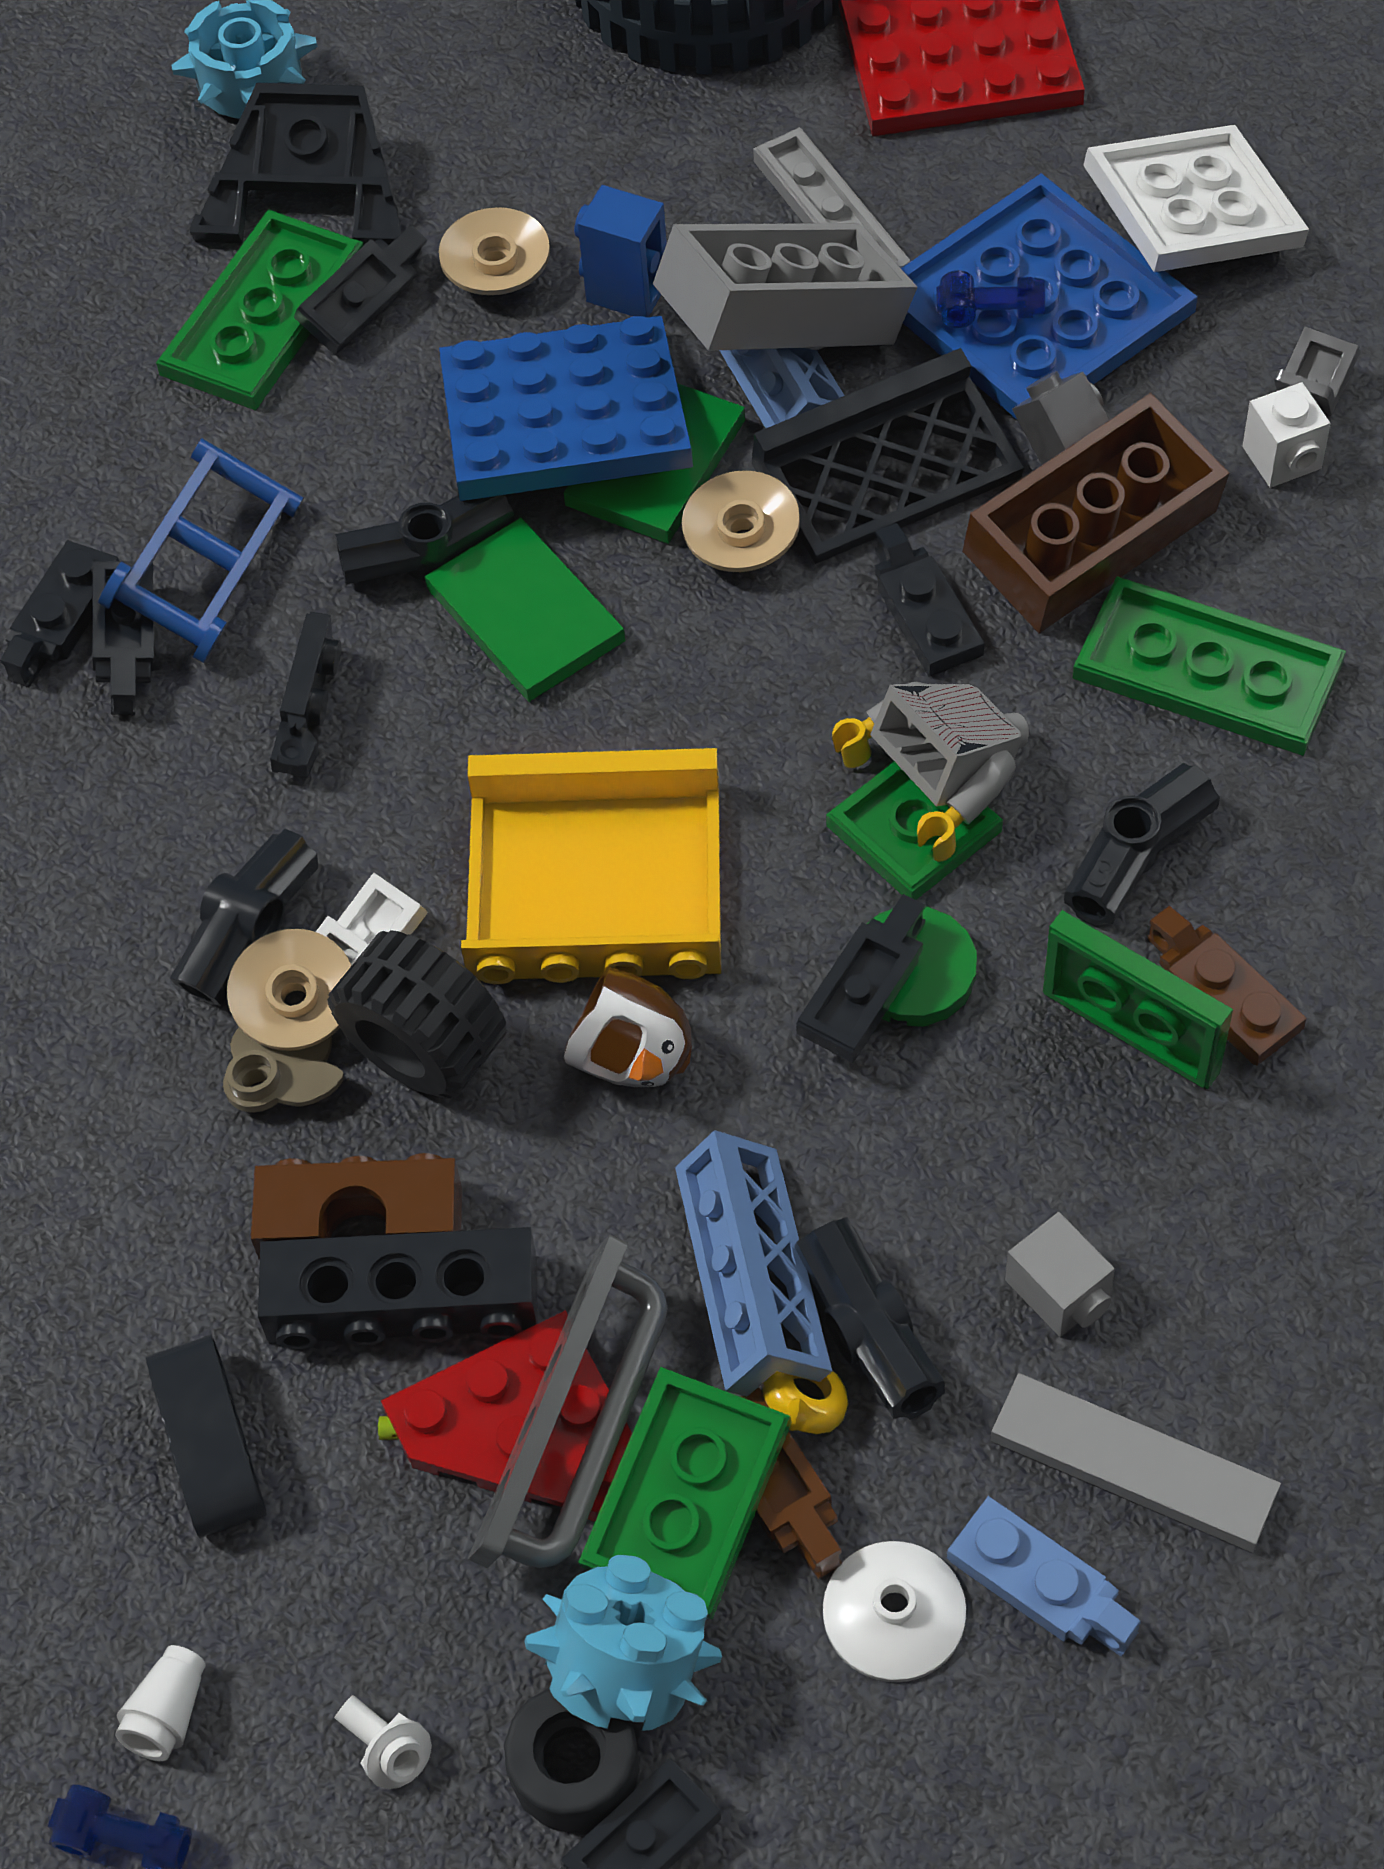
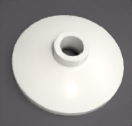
M888 1541L875 1543L856 1551L836 1569L825 1591L823 1619L831 1645L840 1658L852 1669L879 1681L907 1682L933 1673L953 1655L964 1632L966 1603L960 1582L951 1568L940 1557L912 1543ZM889 1593H900L905 1596L908 1605L900 1612H890L881 1604L883 1597Z

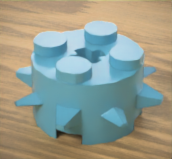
M220 0L198 12L189 27L185 29L184 33L189 39V53L171 65L174 75L196 80L200 93L198 101L201 104L209 106L218 114L240 118L256 83L304 84L306 79L302 76L300 58L318 47L316 37L294 33L289 22L291 12L273 0H246L244 4L234 3L221 8Z
M627 1555L613 1556L609 1560L607 1567H596L577 1575L564 1590L562 1599L548 1594L543 1598L544 1602L557 1616L555 1625L527 1635L524 1641L527 1650L546 1659L545 1665L548 1666L553 1677L550 1691L553 1697L571 1714L597 1727L607 1729L611 1718L644 1722L642 1731L653 1730L672 1721L684 1705L685 1699L699 1705L706 1703V1698L691 1682L693 1672L720 1663L722 1655L719 1648L703 1641L704 1625L708 1615L705 1601L698 1595L685 1592L676 1583L651 1572L649 1565L641 1558Z

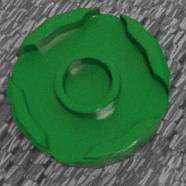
M930 907L924 909L923 919L926 922L916 940L923 943V950L918 958V964L883 1016V1020L891 1022L892 1018L897 1021H907V1026L924 1027L948 1019L966 1004L976 980L977 951L968 931L950 915ZM893 909L879 913L874 919L884 923Z

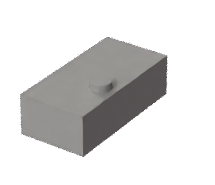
M860 223L673 224L653 281L656 289L708 351L775 348L819 350L823 347L894 345L917 290L914 282Z

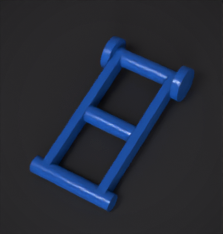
M201 438L190 457L199 463L134 566L130 567L122 561L119 563L103 589L98 603L109 609L114 601L118 600L198 646L193 658L204 663L227 624L226 621L218 617L281 513L283 512L293 517L304 497ZM211 471L271 505L242 552L182 517ZM169 537L229 571V574L200 620L139 586L140 581Z

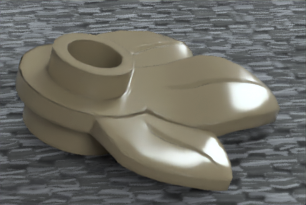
M238 1028L232 1036L230 1043L233 1059L227 1066L223 1079V1089L228 1101L235 1108L245 1112L264 1111L277 1103L291 1106H306L328 1097L337 1090L344 1080V1073L338 1067L327 1063L332 1049V1036L312 1047L286 1051L271 1049L258 1044ZM263 1082L257 1086L250 1087L254 1083Z

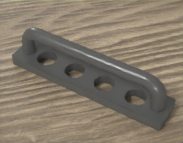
M609 1234L595 1251L470 1551L469 1561L488 1568L503 1555L531 1567L544 1568L555 1566L571 1555L580 1540L664 1328L668 1309L665 1294L656 1280L645 1272L622 1262L628 1242ZM612 1287L636 1299L640 1306V1314L553 1531L547 1538L537 1539L514 1529L513 1526L607 1295Z

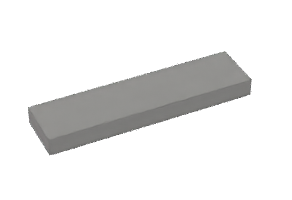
M800 127L753 148L754 163L803 223H860L900 268L911 262Z
M1018 1373L991 1431L990 1441L1252 1553L1255 1550L1281 1484L1271 1478L1021 1373Z

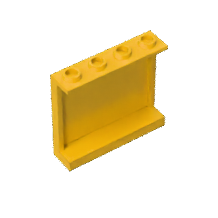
M717 748L468 755V781L472 801L466 940H461V951L465 967L478 980L489 984H505L513 979L544 978L551 982L564 983L579 977H601L608 967L632 973L639 977L673 975L681 979H695L705 974H721L720 810Z

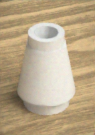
M171 1645L166 1648L163 1656L157 1661L117 1713L120 1725L115 1736L125 1748L150 1760L165 1761L168 1759L172 1749L182 1747L200 1685L201 1674L206 1666L204 1660L193 1651L181 1646Z

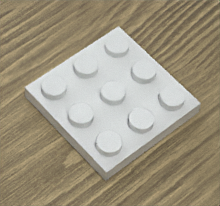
M1236 125L1094 146L1087 149L1083 166L1153 272L1304 247L1309 228Z

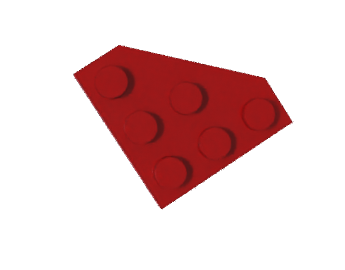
M566 1310L380 1400L383 1410L412 1468L438 1476L440 1472L474 1481L479 1488L493 1492L496 1491L568 1317ZM585 1349L524 1501L531 1503L532 1499H536L560 1507L564 1504L609 1391L587 1349ZM627 1422L588 1520L596 1521L632 1436Z

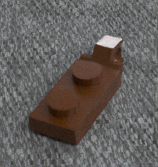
M1170 906L1150 920V934L1147 936V939L1163 954L1160 957V965L1163 969L1233 1009L1227 1040L1253 1065L1258 1066L1304 1030L1307 1018L1218 934H1213L1204 925L1194 930L1192 924Z
M759 1387L750 1395L741 1396L769 1408ZM788 1431L756 1510L755 1517L771 1542L775 1540L783 1554L797 1546L800 1554L817 1579L842 1565L839 1559V1554L842 1553L841 1548L827 1529L838 1522V1517L832 1508L830 1493Z

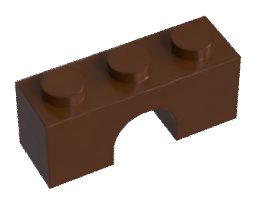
M420 1153L412 1155L406 1160L377 1161L366 1156H351L339 1163L313 1164L306 1160L291 1158L280 1160L275 1165L255 1166L251 1241L259 1261L260 1242L331 1238L334 1230L342 1222L359 1215L374 1216L383 1220L386 1223V1235L461 1231L462 1185L455 1158H442L435 1154Z

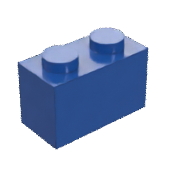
M601 185L591 203L583 205L579 210L574 227L575 236L580 241L579 275L584 277L586 302L633 317L643 316L648 318L661 297V293L653 285V281L667 244L664 203Z

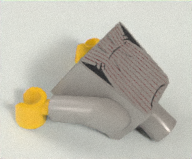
M910 682L907 684L889 685L884 700L866 711L869 715L866 720L861 722L855 718H846L835 724L832 731L834 748L837 753L841 752L846 767H859L865 764L871 757L868 739L872 737L936 807L948 805L949 809L945 813L934 811L923 815L917 826L919 847L923 846L929 838L941 836L933 846V856L935 861H945L953 855L956 849L955 829L963 821L966 824H970L999 795L1013 776L1016 768L1014 759L1018 749L1024 747L1028 741L1029 728L1027 721L1019 713L1003 714L977 687L970 684Z

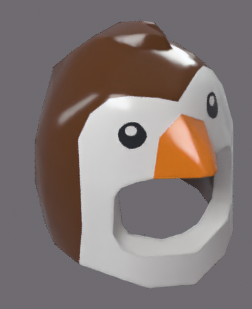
M608 967L595 985L579 1021L569 1036L565 1048L564 1061L577 1069L616 1085L631 1087L660 1086L670 1081L675 1074L684 1073L689 1065L692 1049L691 1027L684 1010L661 987L638 975Z

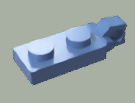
M989 1496L947 1550V1559L950 1563L1063 1642L1070 1638L1082 1645L1087 1637L1091 1635L1122 1657L1138 1634L1141 1621L1114 1601L1118 1596L1119 1590L1109 1581H1106L1104 1575Z

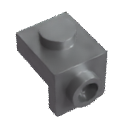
M1304 327L1286 369H1279L1274 379L1276 390L1279 391L1303 382L1323 413L1332 416L1360 354L1359 346Z

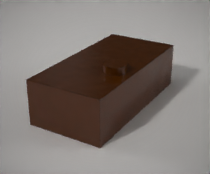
M1149 393L971 512L962 552L1038 633H1041L1111 585L1116 576H1124L1214 514L1218 509L1230 473L1152 393Z

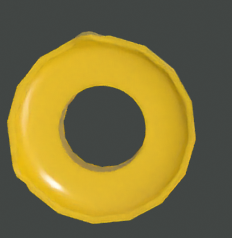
M833 1370L820 1382L807 1379L815 1383L822 1390L825 1399L820 1400L812 1399L797 1389L794 1379L802 1377L776 1371L762 1383L763 1397L769 1408L790 1415L792 1420L791 1431L799 1430L813 1434L831 1432L844 1419L849 1404L846 1388Z

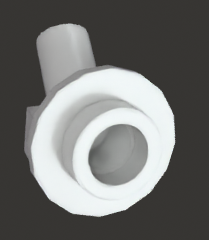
M352 1695L334 1717L368 1745L365 1756L360 1764L364 1768L366 1775L376 1786L393 1789L412 1782L423 1771L430 1758L432 1744L429 1733L420 1723L409 1720L400 1713L388 1724Z

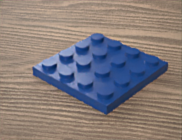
M1042 173L901 268L917 286L903 324L941 356L961 348L972 366L969 376L972 382L1015 418L1016 416L1012 408L1030 398L1026 388L1032 383L1057 371L1061 379L1084 372L1088 381L1094 385L1195 313L1198 297L1166 271L1153 272L1136 247Z
M634 316L621 322L593 326L578 324L565 330L537 334L523 332L515 334L510 338L482 342L468 340L457 343L454 346L439 348L460 501L693 467L691 445L662 316L648 318Z

